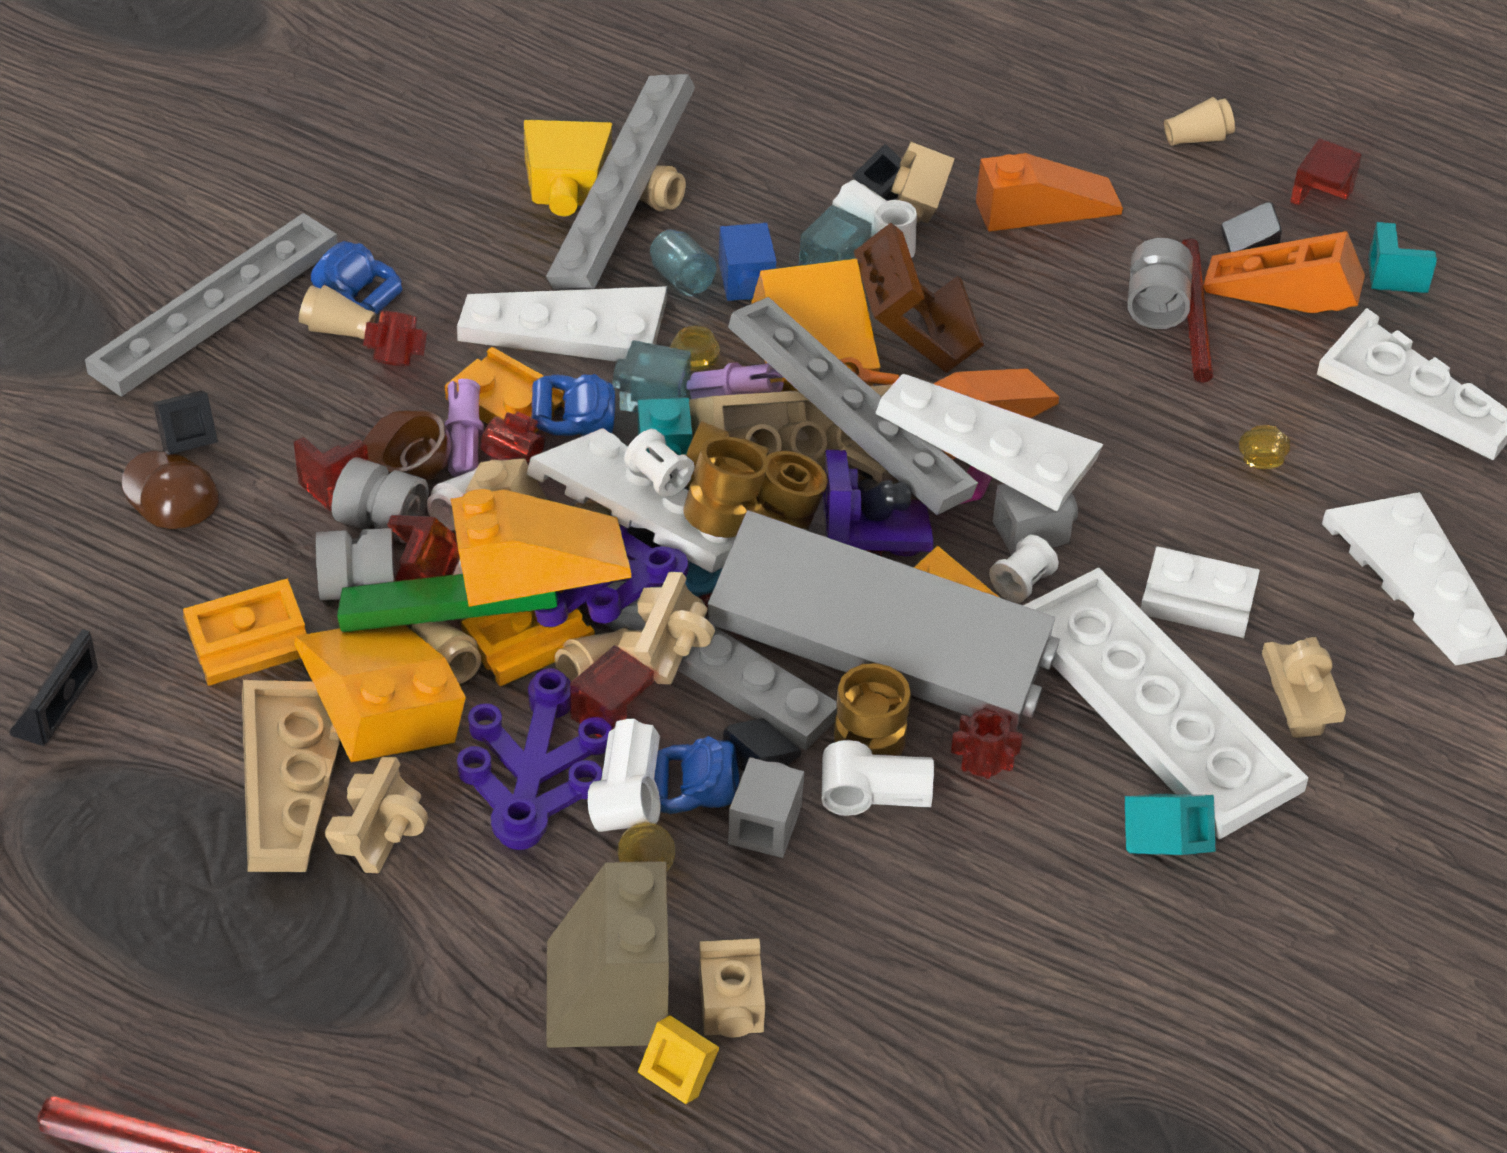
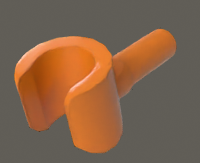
M852 357L840 359L842 363L849 365L853 372L866 384L893 385L899 378L898 374L871 371L870 369L863 368L861 362Z

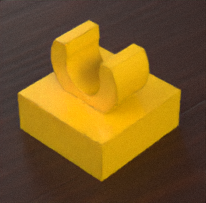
M669 1015L657 1022L638 1073L687 1104L699 1097L719 1047Z

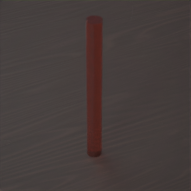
M1188 238L1181 243L1189 249L1193 257L1190 312L1187 315L1193 377L1197 382L1205 383L1213 378L1200 251L1198 241Z

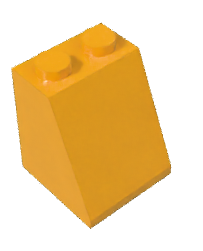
M857 259L760 271L751 304L769 297L839 360L845 357H852L860 361L863 368L879 372L880 363ZM785 378L770 379L771 383H784L781 392L798 391ZM868 383L867 385L873 386L874 383Z

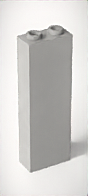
M747 510L708 602L709 622L713 626L846 673L851 668L861 664L878 663L890 666L900 672L907 680L911 696L1016 732L1022 715L1029 718L1033 717L1043 688L1035 685L1034 681L1040 667L1050 670L1060 642L1059 638L1051 636L1055 622L1054 616Z

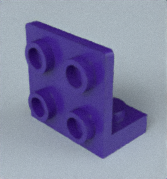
M825 450L824 471L827 475L828 484L823 494L822 507L827 538L864 551H890L898 556H914L919 552H931L933 550L934 540L928 509L920 500H911L910 507L905 511L893 510L891 516L885 520H870L862 512L861 491L858 489V470L849 469L846 450Z

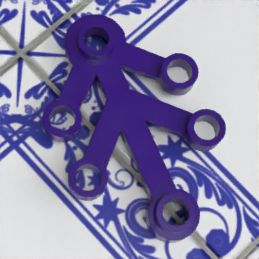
M619 524L627 558L629 559L632 578L571 588L562 593L558 592L557 607L534 610L537 622L544 627L558 626L566 621L569 613L586 601L590 617L593 621L598 623L612 622L620 616L625 607L640 597L644 587H662L668 572H682L686 577L689 572L688 559L679 549L665 546L649 547L629 534L628 528ZM626 581L616 590L607 587L613 582Z
M548 668L541 670L529 683V707L533 715L524 751L502 727V714L498 707L487 703L479 704L473 707L468 714L470 735L474 739L484 742L517 779L514 794L492 774L491 756L486 749L478 746L467 747L457 757L459 778L464 783L473 785L494 809L491 814L492 831L503 845L514 850H525L536 845L547 830L548 818L580 799H588V790L592 782L601 781L602 779L601 767L593 761L583 759L591 755L606 753L608 734L612 727L603 718L591 717L585 719L579 725L576 738L548 753L555 719L567 714L573 703L571 681L557 669ZM483 720L492 721V723L488 725L478 724L480 721ZM591 734L602 735L601 738L597 739L589 738L588 736ZM472 763H478L482 765L478 768L467 767V765ZM570 767L568 782L538 796L542 782ZM582 777H590L594 779L590 782L578 781V779Z

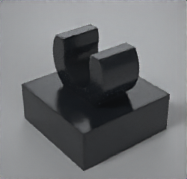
M201 390L153 402L165 453L171 455L218 442L209 398L206 392Z

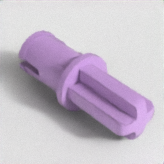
M736 362L728 363L724 369L694 372L691 375V379L687 381L686 386L687 390L690 391L691 399L721 395L781 392L784 383H771L770 379L784 377L768 363L742 367V365Z
M458 379L459 392H457V383L455 381L448 384L449 413L448 419L444 424L448 429L452 442L448 460V471L453 477L463 475L478 467V438L484 432V424L479 420L480 385L470 379Z

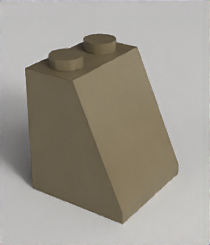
M666 862L604 863L548 939L547 1048L648 1046L657 1022L668 1016L669 950Z

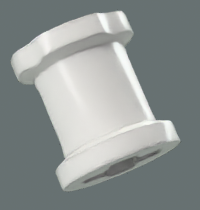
M649 429L643 431L630 443L624 457L625 465L633 472H642L654 482V490L663 498L674 496L689 483L695 469L694 462L685 454L677 455L665 445V437L656 429Z
M1030 534L1017 543L1016 552L1007 560H998L990 568L989 576L992 585L1002 597L1011 602L1020 603L1029 597L1032 593V586L1040 578H1046L1058 569L1059 561L1057 554L1047 541L1039 536Z

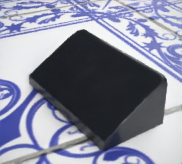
M82 629L64 651L10 729L9 733L11 736L41 746L48 743L98 669L90 631Z

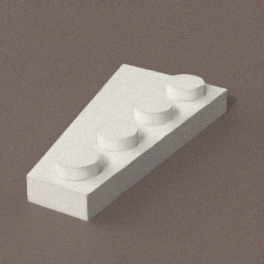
M667 286L467 294L457 324V339L461 342L650 366L667 302Z
M1368 308L1361 313L1320 360L1317 375L1489 459L1494 460L1507 444V408L1472 383L1461 385L1450 377V367L1436 357L1428 361L1411 349L1413 343L1411 339L1398 330L1392 334L1378 325L1379 316Z
M902 374L881 397L875 413L1056 512L1097 460L1103 444L906 374Z
M604 428L530 458L527 475L540 482H544L549 476L566 485L565 495L581 504H584L589 498L612 510L611 516L617 517L619 524L626 528L632 526L635 528H646L654 532L653 542L660 546L679 549L686 555L688 561L711 573L723 568L736 537H715L693 527L685 518L683 512L688 490L683 489L674 496L663 498L654 490V482L642 472H633L625 465L624 457L628 446Z
M1420 492L1325 510L1322 525L1333 536L1340 534L1351 545L1349 553L1362 567L1367 564L1372 567L1383 579L1382 588L1394 601L1399 599L1410 607L1415 613L1413 621L1455 665L1505 655L1507 637Z

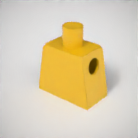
M524 120L525 163L532 201L536 204L549 205L550 210L558 216L572 215L576 211L577 205L582 206L612 149V123Z

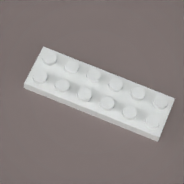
M1100 568L1023 605L1055 617L1051 636L1059 638L1060 642L1052 665L1175 794L1214 795L1215 836L1219 840L1305 792L1308 777Z

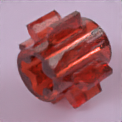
M381 311L378 324L366 322L363 345L367 346L368 349H375L374 362L410 367L412 355L424 356L427 333L423 332L422 329H416V316L399 312Z
M518 411L515 414L507 412L504 419L496 416L489 422L481 439V450L491 456L490 460L525 458L529 465L531 457L543 453L545 440L544 437L534 432L538 424L537 420Z
M983 708V710L977 711L971 717L965 715L960 717L959 731L953 733L951 753L963 755L962 771L969 770L974 775L990 779L991 776L1000 773L1002 769L1009 772L1013 770L1015 755L1020 754L1023 736L1018 732H1010L1012 720L1010 715L1004 716L998 711Z

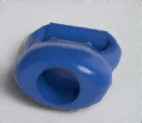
M347 241L335 244L320 258L311 273V282L315 287L322 288L323 285H326L361 307L375 312L376 315L402 292V281L393 268L381 261L375 260L371 251L363 244H354ZM375 276L386 279L361 303L355 301L354 297L358 295V292L365 285L372 283Z
M555 374L540 377L533 382L531 422L539 430L556 436L579 434L585 436L602 428L609 433L613 432L615 388L610 382L601 379L596 374H584L578 378ZM552 388L564 391L562 398L564 400L563 421H552Z
M707 736L706 738L697 739L693 745H672L659 750L654 780L660 796V812L676 814L691 811L698 807L721 808L731 805L739 786L738 758L734 744L730 741L716 740ZM672 760L682 761L683 785L680 786L682 794L668 799L669 762Z

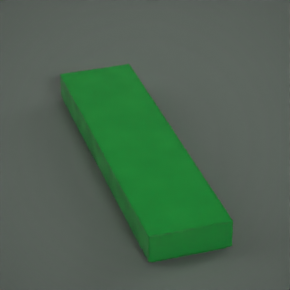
M463 574L344 587L341 591L337 616L340 630L344 632L551 609L557 607L558 591L469 607Z

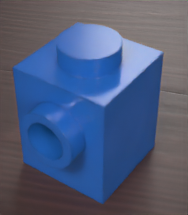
M767 223L720 226L719 267L727 301L751 300L760 271L776 269V257Z

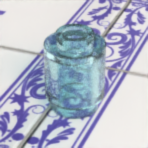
M666 230L654 239L650 247V256L654 268L681 295L694 296L703 292L711 285L716 274V262L687 233L677 230Z

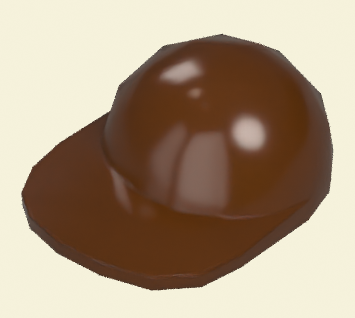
M396 411L381 418L361 443L356 457L386 466L389 474L397 470L427 481L434 479L448 464L452 442L446 425L438 415L429 411Z
M154 450L138 454L127 464L122 475V491L128 502L146 521L157 527L168 529L190 527L212 515L219 505V491L210 473L181 455H169L164 451Z

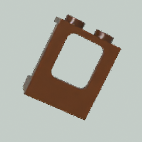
M889 223L853 251L855 258L858 260L860 274L874 318L943 371L949 372L984 346L962 279L956 276L934 294L920 284L904 234L894 224ZM911 308H915L923 316L930 336L905 318L903 314Z

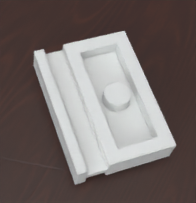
M1157 546L1143 595L1141 610L1150 617L1244 638L1260 570Z

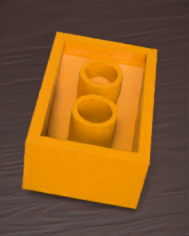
M476 489L465 493L462 497L451 498L458 551L469 607L632 578L617 517L505 489L497 491Z
M406 625L349 632L341 631L339 628L295 636V647L311 680L315 684L317 693L351 763L455 743L466 696L446 658Z

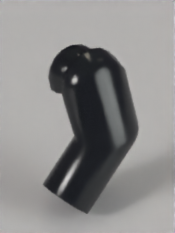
M868 478L858 483V489L861 491V509L870 520L882 521L889 518L893 510L905 511L910 507L911 491L910 487L904 482L893 484L891 480H884L878 483L874 479Z

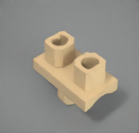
M668 572L662 587L643 588L637 604L638 613L646 623L643 630L624 631L618 645V651L627 664L647 669L657 684L671 685L683 656L689 655L692 647L699 648L710 645L715 633L713 625L704 618L708 610L700 598L687 589L685 584L687 578L682 572Z
M1317 637L1306 638L1290 645H1281L1276 642L1264 643L1262 655L1271 676L1273 688L1279 697L1287 718V724L1292 737L1318 736L1324 733L1326 724L1344 721L1346 710L1330 672L1332 660L1327 650L1320 647Z
M382 757L373 774H354L347 787V799L354 810L353 815L332 817L325 830V837L335 854L355 856L365 873H380L394 843L400 842L403 835L417 836L421 834L428 821L426 810L419 804L421 794L408 785L400 776V763L397 757Z

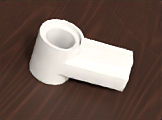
M852 180L841 187L838 196L833 200L832 209L836 216L869 239L889 223L894 224L903 232L911 258L914 256L916 251L917 212L910 203L901 200L886 201L856 180Z
M636 719L616 721V727L609 731L601 781L592 782L588 790L589 815L594 827L599 832L655 825L658 822L660 816V796L654 775L660 735L653 725L643 724Z
M852 740L832 743L825 748L822 757L823 806L832 813L844 816L863 813L870 808L871 804L931 807L934 760L931 757L873 755L866 745Z

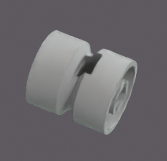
M1170 238L1150 239L1137 246L1131 256L1127 309L1131 317L1140 325L1151 329H1167L1184 321L1190 312L1193 257L1189 249L1181 242Z
M354 457L343 468L337 480L332 498V516L338 522L359 529H368L372 525H374V529L392 528L393 540L407 543L413 538L423 520L429 495L428 483L423 478L402 471L394 470L389 474L384 465Z
M392 528L363 529L359 537L353 539L347 530L316 532V567L320 600L340 599L341 591L344 587L396 582Z

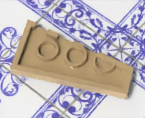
M243 680L242 719L248 872H306L341 741L313 681Z

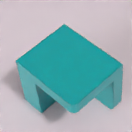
M1376 222L1368 254L1371 289L1428 293L1437 262L1436 252L1400 249L1398 247L1396 223Z
M1149 794L1125 796L1127 852L1165 855L1216 852L1214 795Z

